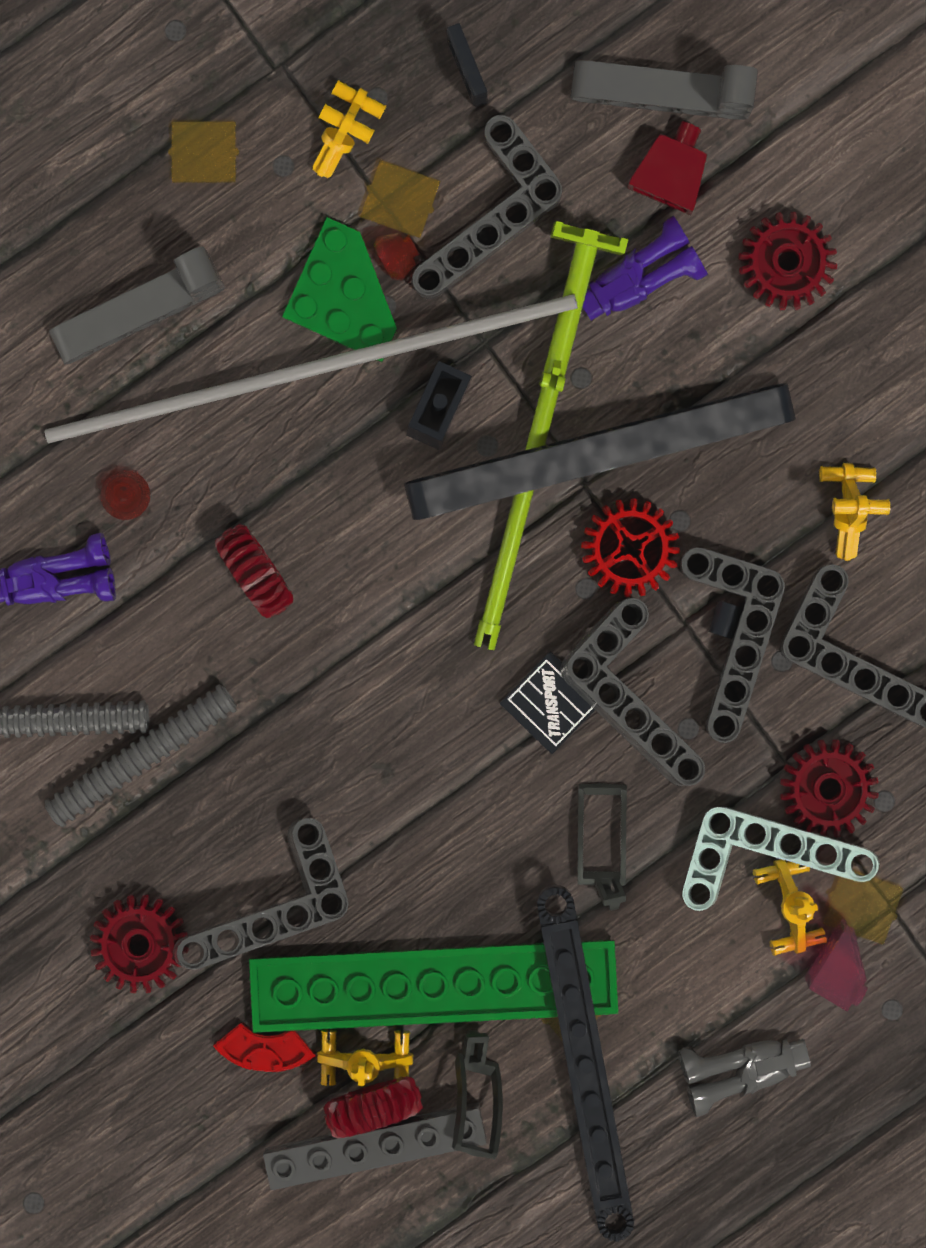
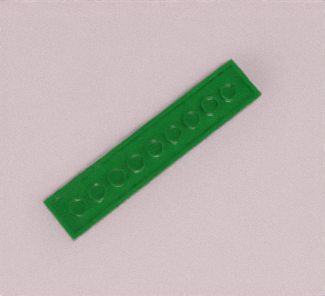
M615 940L582 941L595 1015L618 1014ZM544 943L249 959L253 1033L558 1017Z

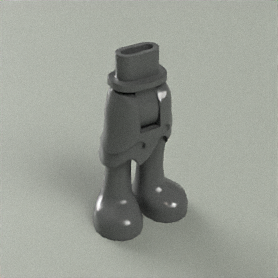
M783 1039L781 1042L775 1040L752 1042L751 1044H744L738 1050L711 1057H701L693 1049L678 1051L681 1069L688 1084L737 1069L735 1077L712 1083H699L687 1086L688 1097L695 1117L707 1114L712 1105L721 1099L740 1093V1097L749 1093L752 1095L760 1089L773 1086L785 1080L789 1075L791 1077L797 1076L796 1071L811 1067L804 1039L790 1043L787 1039Z

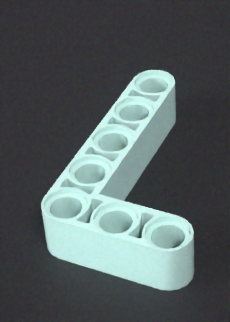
M716 807L709 810L703 818L682 896L685 904L693 910L702 911L710 908L718 898L733 845L857 882L871 880L879 870V860L873 851L861 846L731 808ZM716 813H724L730 819V828L724 834L715 832L711 827V819ZM752 823H758L765 829L766 837L760 844H753L746 837V830ZM789 833L797 835L801 840V849L794 855L784 852L781 846L782 838ZM830 844L836 849L837 859L833 864L824 865L819 862L816 856L819 846ZM706 848H713L720 855V863L714 869L706 868L701 862V854ZM863 854L872 860L873 869L869 874L859 875L855 873L852 868V861L855 856ZM697 883L706 885L710 891V898L704 904L696 903L691 897V889Z

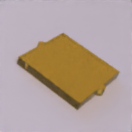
M172 122V148L168 150L169 155L172 156V183H236V156L240 153L236 148V122Z
M380 160L372 185L367 186L369 193L360 218L421 238L428 216L434 212L432 205L440 181Z
M855 871V873H857V874H859V875H865V874H862V873H859V872ZM839 876L835 890L829 893L831 901L823 924L851 934L852 926L856 936L884 945L892 920L897 919L895 911L904 888L874 877L866 882H857Z

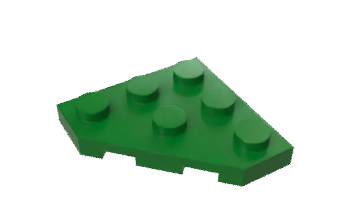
M327 217L282 318L352 350L392 341L397 328L361 233ZM384 358L378 359L377 361L383 363Z

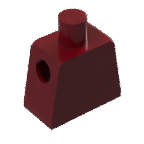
M681 121L674 139L660 134L632 176L627 189L691 216L696 205L707 158L705 152L694 148L701 129L693 124Z

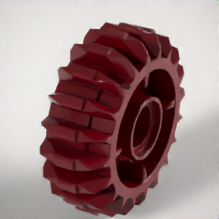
M781 212L776 213L774 226L767 217H764L761 220L764 232L753 226L749 232L756 241L744 238L741 243L745 248L751 250L750 253L741 252L738 255L739 260L749 262V265L739 268V274L746 275L751 273L752 278L744 282V287L747 289L756 284L759 289L754 292L752 297L757 300L763 292L767 294L768 298L764 305L768 308L771 307L775 298L779 299V311H785L787 300H791L795 311L801 308V297H803L808 306L814 304L815 301L811 291L822 297L826 291L819 283L831 285L834 281V278L826 274L825 270L834 271L837 269V263L826 261V258L837 254L836 248L825 250L823 246L832 240L831 235L828 234L819 239L817 234L822 230L823 225L818 223L813 230L807 228L811 217L808 215L803 218L801 225L796 224V212L789 214L788 223H784ZM784 252L792 253L797 259L796 269L792 271L783 270L778 264V256Z
M238 524L233 528L230 527L215 540V547L220 557L253 606L263 617L271 618L274 615H279L287 609V606L293 603L291 590L247 526Z
M821 739L817 741L818 752L814 753L813 748L809 744L803 746L807 754L805 759L796 752L792 754L793 760L799 764L796 769L787 764L784 766L783 769L793 775L791 780L786 778L780 779L779 783L781 785L790 786V792L781 793L780 799H792L793 803L787 805L784 811L787 814L793 813L796 810L799 812L793 820L796 826L807 819L805 831L813 832L815 826L819 825V835L826 836L828 827H832L834 837L838 838L841 837L840 825L844 824L846 830L849 833H853L855 829L851 823L852 819L855 818L862 825L867 822L865 817L859 813L862 809L871 813L874 812L875 808L865 802L867 797L872 799L879 797L878 792L868 791V785L878 784L879 781L877 777L866 778L865 774L871 772L874 766L871 763L865 764L862 767L859 765L866 756L863 752L860 751L853 758L850 757L854 747L852 744L847 743L843 751L839 752V740L833 739L830 750H826L825 741ZM833 778L838 783V792L833 798L825 799L820 794V785L825 779Z
M148 894L142 896L140 905H137L134 895H129L127 897V908L118 899L113 902L117 914L105 908L102 914L108 920V923L97 920L94 923V926L98 930L103 931V934H92L90 936V941L101 943V947L90 951L91 956L103 955L104 958L95 967L97 970L104 968L106 965L110 968V971L104 977L107 982L115 974L120 978L116 984V988L119 990L124 987L126 981H131L130 992L136 993L139 988V982H142L144 991L150 993L153 987L151 980H154L159 988H163L166 986L163 974L172 980L178 975L171 967L172 964L181 967L173 957V948L179 939L189 935L187 931L177 933L175 928L181 926L184 920L182 917L174 922L169 919L176 910L173 906L169 907L165 913L161 912L160 908L163 905V899L158 898L153 907H150V897ZM141 934L148 939L149 949L147 952L137 953L132 949L130 941L133 935ZM184 946L182 954L189 952V946Z
M408 1076L394 1078L331 1099L323 1107L325 1112L324 1118L332 1137H352L398 1123L401 1120L416 1115L423 1108L422 1096L414 1078Z

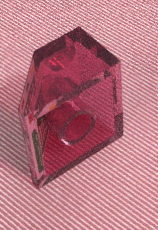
M842 916L804 978L810 990L845 1011H848L852 1004L854 1006L859 1005L868 987L864 986L867 980L855 930L849 919Z

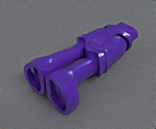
M674 216L668 218L663 223L661 235L637 253L636 248L629 254L626 253L621 260L602 272L595 282L591 281L589 283L590 288L587 289L583 308L591 321L604 313L607 316L611 315V310L619 312L640 304L641 301L647 299L650 293L681 276H689L694 280H700L708 276L706 269L692 246L644 276L645 267L661 257L690 244Z
M103 533L89 536L86 547L80 550L50 557L42 555L30 557L13 563L8 569L0 568V603L6 602L8 606L14 603H57V601H67L64 596L83 593H94L101 601H114L116 599V588L111 568L67 579H60L55 575V573L110 565V553Z

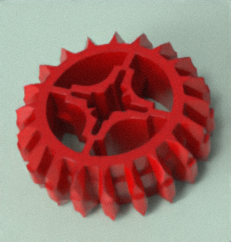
M632 498L630 500V510H624L622 500H617L615 505L618 512L614 514L607 505L602 507V511L607 517L604 521L597 515L592 516L591 520L599 527L596 531L592 528H585L584 533L594 538L593 542H582L581 548L592 549L593 555H586L582 560L583 563L595 561L596 567L588 571L589 576H594L599 571L604 575L597 583L599 587H603L608 579L614 582L610 588L611 594H616L619 585L625 586V597H631L632 586H637L639 596H644L646 594L644 584L647 582L654 591L659 589V585L654 579L657 575L665 581L670 579L669 574L662 570L665 565L669 568L677 567L675 561L668 559V554L675 555L680 553V548L669 547V541L677 540L679 535L678 533L666 534L665 529L671 527L673 521L670 519L662 525L659 523L658 519L664 513L662 509H658L653 516L648 514L651 508L650 502L646 501L642 511L636 510L637 499ZM619 519H641L651 525L652 528L643 534L633 535L623 527ZM610 525L618 541L617 548L612 554L602 559L600 542L604 531ZM620 531L630 542L639 541L644 537L647 538L646 541L640 544L641 548L637 549L640 552L637 557L641 565L631 554L622 555L614 559V556L621 552L620 547H624L621 544L624 539ZM659 537L661 545L660 557L656 566L651 570L645 560L644 549L649 542ZM620 561H629L638 569L642 577L635 579L617 576L608 568Z

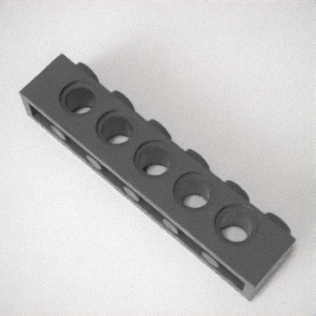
M479 1102L466 1105V1119L462 1140L464 1144L473 1146L487 1144ZM457 1107L412 1116L398 1123L352 1137L336 1138L332 1137V1134L267 1147L263 1157L270 1190L457 1151L452 1148Z

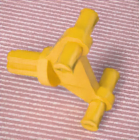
M338 80L331 94L351 103L347 114L344 115L325 104L318 117L339 129L327 127L321 136L324 144L313 164V170L317 175L327 178L331 177L343 154L351 152L355 141L347 132L366 142V144L369 143L375 130L354 120L359 109L361 108L380 120L387 105L367 97L368 91L362 88L356 91Z
M843 463L842 467L820 466V482L833 481L842 483L843 499L833 498L832 512L835 514L834 526L838 529L835 554L837 558L851 561V559L857 557L860 532L866 529L867 514L889 515L890 501L889 499H868L866 495H861L856 482H876L875 467L854 468L853 463Z
M782 859L773 861L772 866L753 869V876L764 874V876L754 878L757 885L776 879L780 883L783 895L781 912L789 922L791 929L789 937L769 942L770 947H773L771 949L773 956L793 950L796 954L806 951V947L827 942V938L821 936L825 935L823 928L806 932V922L813 919L815 911H818V906L809 894L798 891L792 875L809 872L810 867H798L799 864L786 862Z
M328 1029L321 1030L322 1051L317 1052V1062L321 1064V1085L327 1086L328 1075L329 1086L336 1085V1067L347 1070L350 1078L357 1082L358 1086H365V1083H370L377 1077L379 1071L394 1068V1078H400L401 1076L409 1077V1065L413 1064V1054L409 1052L410 1031H403V1041H401V1030L394 1031L395 1051L393 1053L375 1054L366 1049L357 1050L354 1053H340L336 1051L337 1030H330V1040L328 1039Z

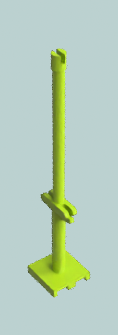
M559 221L553 224L551 238L576 244L563 297L575 294L578 308L558 313L544 371H542L539 382L541 390L525 450L546 445L559 391H563L565 384V374L597 249L623 255L626 251L628 239L566 225ZM534 490L513 496L484 614L479 622L474 645L477 647H481L485 633L491 635L488 649L495 650L501 628L500 621Z

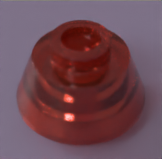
M399 233L381 235L376 238L373 246L389 276H391L392 280H404L416 265L413 258L419 255L410 236L408 235L402 239Z
M129 470L118 471L110 475L103 483L101 502L104 509L111 516L121 520H131L140 516L147 509L150 502V488L146 480L138 473ZM126 487L127 490H120V488Z

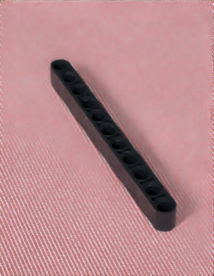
M788 383L775 384L417 478L404 483L412 519H426L794 421L796 417Z

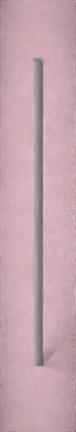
M575 294L45 429V437L49 444L578 308Z

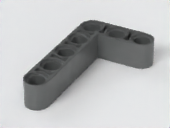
M575 61L570 99L593 104L745 120L749 118L754 108L758 69L743 65H726L721 76L595 61Z
M496 115L486 123L485 142L520 189L417 267L412 277L413 286L416 293L423 298L434 299L443 294L554 209L560 202L562 185L559 179L517 124L508 116ZM506 126L511 131L510 139L504 143L494 141L490 135L494 127ZM520 154L530 156L534 162L533 167L526 172L518 171L513 166V160ZM542 183L551 184L556 191V195L549 201H542L535 194L537 186ZM518 205L525 209L527 216L523 222L512 223L507 219L506 211L511 206ZM489 227L496 231L498 238L494 244L485 246L478 242L477 234L481 229ZM463 250L469 257L468 263L462 268L452 267L448 262V256L452 251ZM426 272L437 274L440 279L439 285L433 290L423 289L419 285V279L422 274Z
M202 246L180 255L174 259L176 269L49 330V334L64 365L87 357L223 291L226 287L207 250Z
M693 548L685 552L680 559L681 573L686 578L745 597L734 637L731 640L706 720V730L709 736L718 742L727 743L737 738L740 733L781 603L785 583L782 576L774 570L704 548ZM693 554H700L706 559L707 568L701 575H694L688 570L687 560ZM728 565H735L741 570V580L735 586H729L723 581L722 572ZM763 576L772 577L777 585L775 593L769 597L761 595L757 589V583ZM755 610L761 612L766 620L764 628L758 632L750 630L746 624L748 614ZM744 645L751 647L755 654L753 663L746 667L739 665L735 659L737 649ZM736 680L743 685L744 694L738 701L733 702L725 697L724 688L727 683ZM719 716H728L732 720L733 729L726 736H718L713 729L714 721Z
M825 565L817 569L781 639L780 650L783 657L793 664L926 728V721L920 715L921 707L926 703L925 690L822 640L848 587L849 580L846 571L838 565ZM829 570L834 571L840 579L838 588L833 592L825 590L821 585L822 575ZM812 603L821 606L824 613L823 619L815 625L810 624L805 618V609ZM795 636H800L807 642V651L801 657H794L788 649L790 640ZM832 652L839 657L840 666L836 672L829 674L823 670L821 661L825 654ZM861 669H867L873 677L870 687L864 690L859 689L854 682L855 674ZM894 685H900L905 691V700L898 706L890 704L887 698L889 689Z
M630 598L613 605L564 658L560 668L561 675L567 684L672 784L676 786L695 785L705 775V764L701 757L607 668L641 631L649 618L648 608L641 600ZM625 606H630L636 612V621L632 626L626 624L622 619L621 614ZM601 632L611 637L612 647L608 652L602 651L597 645V637ZM576 659H581L587 664L588 671L583 679L578 678L573 673L572 666ZM603 684L609 685L614 692V698L609 704L602 702L599 697V689ZM630 709L635 710L640 716V724L636 729L628 727L625 721L626 713ZM657 734L661 735L666 741V749L661 755L657 754L651 745L652 739ZM684 759L692 766V774L687 780L683 779L678 773V765Z
M312 818L298 819L290 825L287 832L288 842L306 894L182 937L173 948V957L176 963L183 968L191 970L200 969L342 918L348 910V898L322 824ZM304 824L311 826L315 834L314 840L308 845L302 844L297 835L299 828ZM315 859L322 860L326 865V873L319 880L314 879L309 871L310 864ZM329 893L333 894L338 901L337 909L332 914H326L321 908L323 897ZM293 906H299L304 914L303 921L298 926H292L287 921V911ZM258 918L266 919L270 928L269 933L261 939L255 937L252 932V925ZM224 930H230L235 936L234 946L228 951H223L217 944L218 935ZM189 942H195L201 952L200 957L194 963H187L182 956L183 948Z

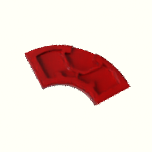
M240 1022L213 1045L222 1056L232 1063L245 1069L262 1072L290 1070L316 1056L315 1052L296 1030L271 1035L258 1032L253 1033V1030L248 1028L243 1022Z

